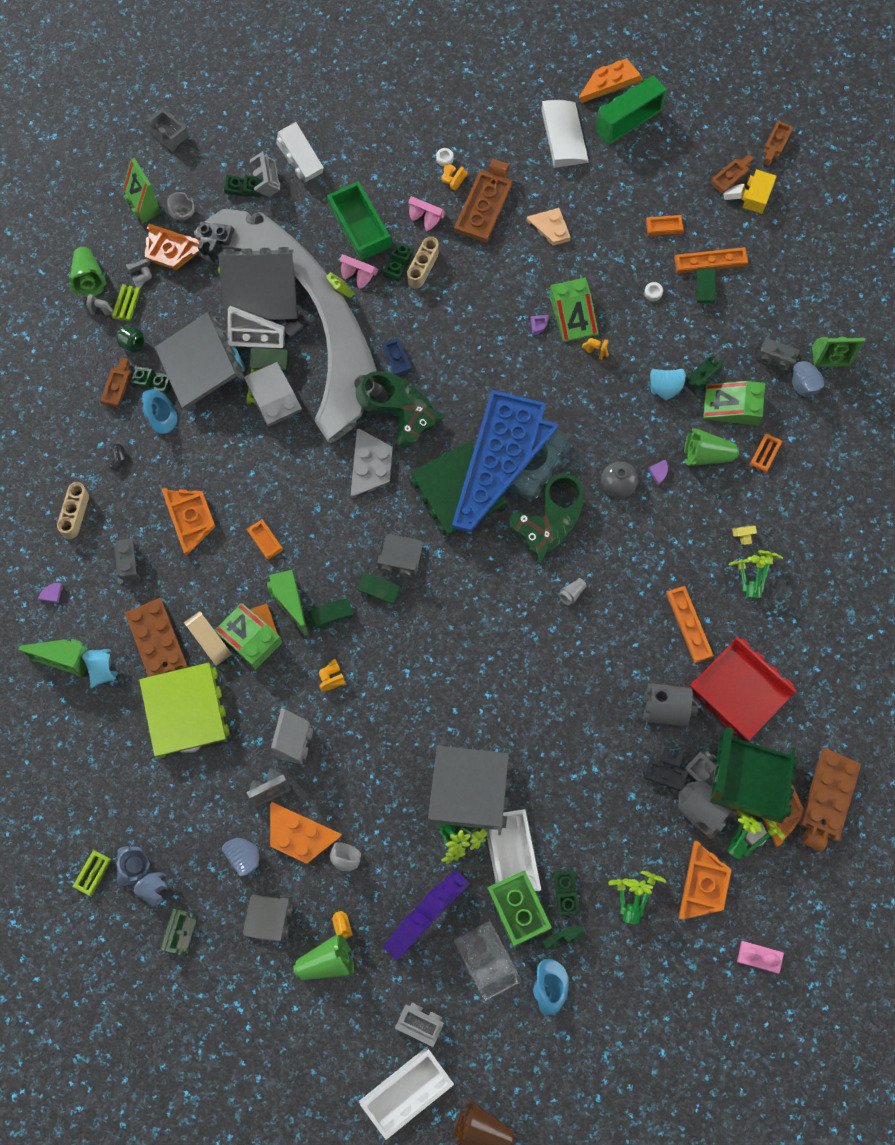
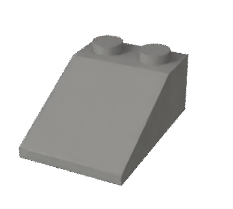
M278 362L244 377L267 427L301 412L302 408Z
M281 708L271 746L277 758L302 764V760L306 759L308 754L306 744L307 740L312 738L313 728L305 719Z

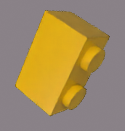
M756 169L754 176L750 175L747 186H750L749 190L745 189L741 199L744 200L742 208L763 214L776 175Z

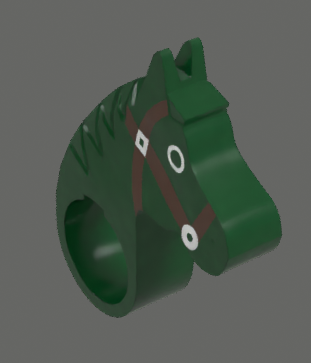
M371 372L362 379L356 388L357 402L364 410L370 413L398 416L400 432L396 436V442L403 448L412 446L418 440L421 432L430 431L435 426V423L441 422L445 418V415L433 409L422 393L397 375L388 372ZM375 382L380 384L388 393V401L378 403L371 400L366 393L365 383Z
M569 474L554 476L548 482L545 490V516H532L528 518L523 513L516 512L510 517V531L527 543L529 552L537 555L539 565L542 564L546 554L552 552L563 543L579 519L583 505V487L580 481ZM559 483L573 486L578 493V500L569 508H560L551 500L549 491L553 486Z

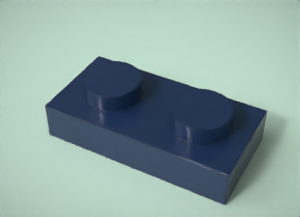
M399 337L382 343V348L394 375L400 376L412 371Z

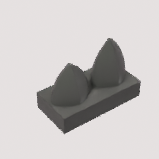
M270 768L267 774V782L263 784L253 780L247 794L256 808L291 791V788L284 774Z

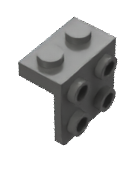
M392 534L386 535L382 555L378 557L377 561L378 570L385 573L400 574L404 577H416L423 542Z
M252 895L248 905L243 934L247 937L283 943L284 938H287L289 933L288 917H291L293 912L291 900Z

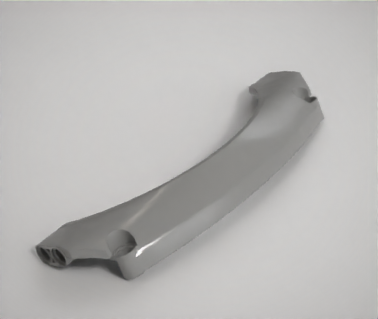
M222 209L205 221L208 223L230 225L235 229L230 244H221V250L251 248L252 251H260V248L278 250L279 247H289V250L294 249V276L305 287L315 303L326 335L328 372L322 403L316 415L315 423L328 443H333L353 429L356 425V420L362 416L364 409L357 402L356 388L367 374L377 371L361 328L342 294L335 290L327 280V273L295 238L261 212L251 216L246 211ZM375 382L365 383L368 397L378 396L382 391V386ZM373 383V388L369 390L370 384Z

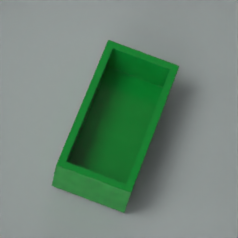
M654 75L650 78H645L639 85L631 87L623 95L615 97L612 102L607 105L604 104L599 108L595 131L607 145L611 144L661 112L667 89Z
M359 181L327 195L329 209L359 261H363L391 248V237Z

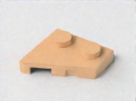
M559 208L527 217V223L534 225L538 232L545 236L553 246L570 241L571 237Z

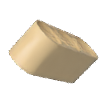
M427 237L423 240L408 269V284L414 289L422 287L438 257L439 244L436 238Z
M79 482L72 483L68 487L57 523L58 530L66 539H73L78 535L89 500L87 490ZM78 491H82L80 495L75 496ZM77 508L74 513H70L72 509ZM67 526H72L70 530L64 531Z
M200 611L184 622L215 666L232 655Z

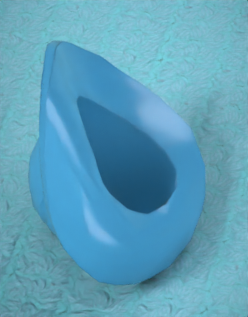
M157 389L144 391L142 394V410L146 419L149 420L152 429L160 434L171 432L177 424V412L172 402Z
M544 959L537 967V981L534 984L533 993L538 1001L541 1013L544 1015H554L565 1003L568 994L569 978L565 968L560 963L552 959Z

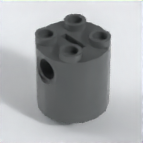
M648 683L647 691L644 694L646 708L643 711V721L688 727L690 716H697L698 700L692 698V688Z
M702 779L701 781L688 783L678 794L679 805L677 810L706 836L712 839L727 824L726 821L737 810L710 802L712 787Z

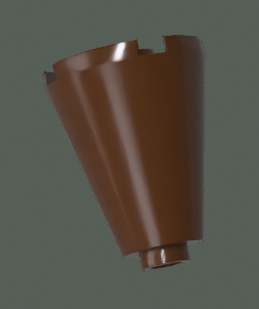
M468 1100L465 1103V1106L468 1107L465 1112L461 1110L453 1135L457 1136V1139H453L455 1144L514 1145L516 1137L513 1135L512 1129L475 1102Z

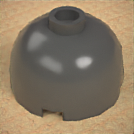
M625 461L610 463L605 467L600 478L602 490L605 494L612 496L611 498L613 499L630 497L638 485L636 469Z

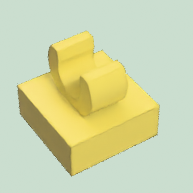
M756 526L732 529L733 536H740L741 545L752 544L750 534L757 533Z

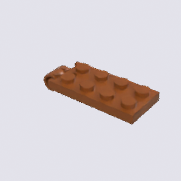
M492 159L488 172L480 169L455 224L454 232L486 243L488 242L513 185V180L506 178L510 164Z
M161 598L124 612L148 677L188 668Z
M822 749L799 824L808 828L803 834L802 844L822 852L827 845V837L837 842L840 840L861 763L829 749Z

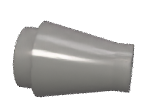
M578 578L562 588L558 594L560 600L566 605L574 604L587 586L585 581Z

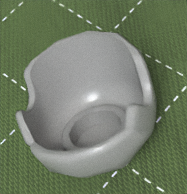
M176 192L167 199L168 212L176 220L185 221L191 218L195 212L193 200H190L186 193Z
M345 843L334 844L330 853V860L337 869L352 871L360 863L361 852L355 847Z

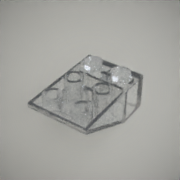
M490 921L453 940L483 1001L521 982L514 964Z

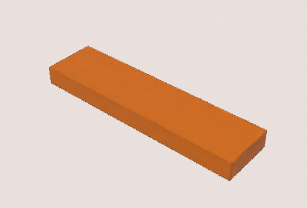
M745 247L679 254L674 257L677 274L697 272V269L716 270L748 266Z
M682 586L667 591L666 595L694 664L713 658L714 655L686 587Z

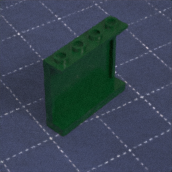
M470 441L411 472L410 483L415 490L418 489L423 505L427 504L430 509L428 510L430 517L433 521L436 519L439 524L437 526L442 536L445 535L448 540L451 539V534L459 531V529L452 528V523L474 452V447ZM504 495L497 500L485 516L498 509L500 512L507 509L508 502Z
M725 727L719 740L710 802L782 824L792 811V805L789 804L794 794V789L791 786L796 776V773L793 772L797 763V757H795L796 748L792 747L789 754L733 738V729Z

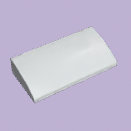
M565 100L542 101V114L554 168L588 163L576 103Z
M523 809L504 812L503 816H507L506 828H502L501 835H498V830L486 829L489 831L487 840L495 882L498 883L525 870L534 891H541L526 811Z
M426 1047L363 1097L359 1103L385 1140H387L451 1088L454 1083L428 1047Z

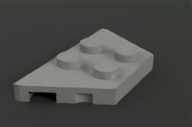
M357 429L351 498H356L361 493H369L378 487L390 484L393 447L361 429Z

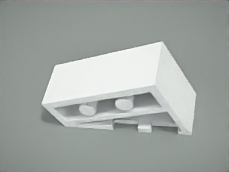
M296 122L278 132L276 144L295 169L299 179H302L305 183L323 172L324 167Z
M232 306L228 308L229 346L284 347V326Z

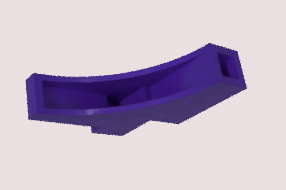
M454 870L424 897L417 908L401 922L382 947L398 961L448 906L467 889L470 883L457 870Z

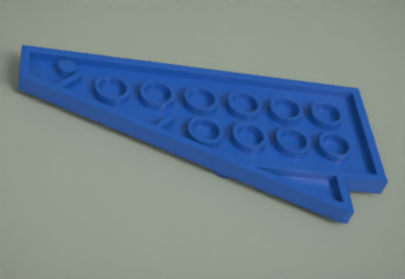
M491 390L452 528L471 532L558 429L557 423L542 420L546 403Z

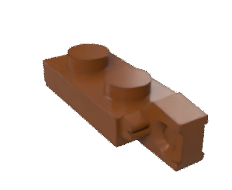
M777 121L764 147L763 154L766 155L763 162L764 165L770 166L773 158L778 159L794 128L793 126Z
M748 154L742 160L734 159L715 175L710 183L720 193H725L726 190L748 173L754 158Z
M121 357L118 367L114 366L113 369L111 368L100 400L101 404L120 408L131 376L128 359Z

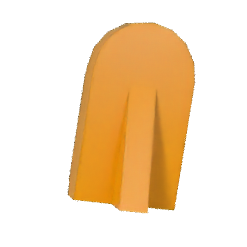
M445 164L441 180L444 183L450 184L451 189L457 190L468 175V172L464 170V167H460L455 176L451 177L456 168L453 165Z
M590 338L582 345V348L588 353H592L594 348H600L601 341ZM606 339L600 350V360L604 356L608 357L609 355L607 350L608 340Z
M333 659L325 668L319 671L322 683L319 685L321 691H328L338 686L346 685L342 674L330 679L329 675L340 671L336 659Z
M342 911L336 912L332 917L336 935H343L345 939L353 936L346 913Z

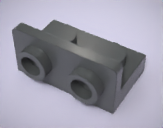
M765 338L757 359L765 364H772L782 370L792 372L800 350Z
M703 749L687 765L685 770L697 781L703 779L712 787L717 758L711 751Z

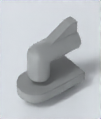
M149 259L126 264L130 274L141 269L142 274L132 278L138 288H141L146 281L152 278V274L147 267L151 264Z
M93 294L88 295L86 305L91 315H95L97 307L101 308L105 315L113 314L114 309L109 306L107 301L96 299Z

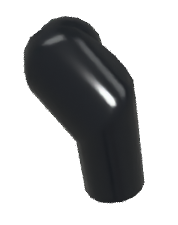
M114 444L111 447L115 459L109 467L115 472L126 460L125 449L121 444Z

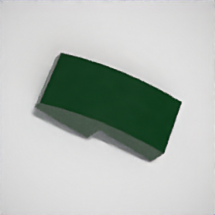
M227 174L224 193L238 196H260L261 193L255 191L254 187L260 184L262 179L248 175L240 178Z
M397 243L391 253L388 264L383 270V276L399 282L408 266L414 248Z
M697 269V303H715V269Z
M136 367L130 381L131 384L146 390L157 389L166 395L171 387V382L166 374L155 373L149 368Z
M364 572L356 590L394 605L402 587Z
M348 598L333 601L309 610V615L315 629L332 626L334 621L351 619L354 616Z
M574 870L553 872L558 915L578 914L579 905Z
M579 926L559 931L541 942V945L545 950L549 947L553 950L562 943L559 940L561 937L566 944L570 941L574 944L583 937L581 932L585 929Z

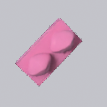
M412 196L409 199L411 221L419 219L426 212L424 218L426 231L432 229L439 222L440 218H444L446 212L443 209Z
M341 255L340 262H342L341 273L343 278L351 277L356 269H358L357 285L359 289L367 285L373 275L376 276L378 272L376 267L346 255Z
M742 941L737 962L779 974L784 953Z

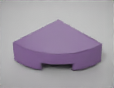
M549 315L531 316L532 336L540 334L545 330L548 325Z
M666 460L648 469L657 485L662 483L667 475L668 465Z
M54 583L42 590L38 599L45 602L59 603L63 585L61 583Z

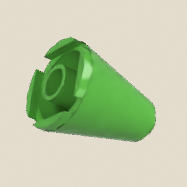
M79 247L73 253L69 287L78 296L79 294H84L85 297H88L89 294L96 296L104 290L103 287L106 286V279L92 251L87 247Z
M692 428L693 433H689L684 448V453L688 454V459H685L687 465L733 462L738 458L739 448L733 442Z
M334 935L297 959L296 965L293 966L296 977H300L301 980H311L353 974L354 962L353 958L349 959L348 952H351L344 936Z

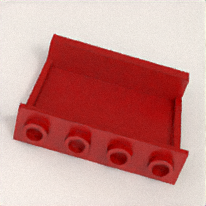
M737 636L689 687L692 688V695L725 726L733 729V733L740 740L748 742L797 690L791 681L779 675V671L774 666H769L760 653L754 652L746 640L740 639Z

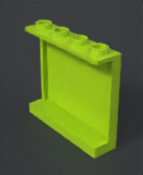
M210 663L139 679L154 756L158 759L166 757L167 754L211 743L228 742L227 736H230L228 724H224L223 720L226 712L224 705H220L219 701L222 693L220 686H216L215 679H218L216 667L212 668Z

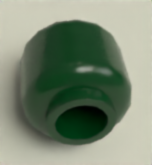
M124 326L117 333V343L127 351L136 352L144 345V335L140 330L132 326Z

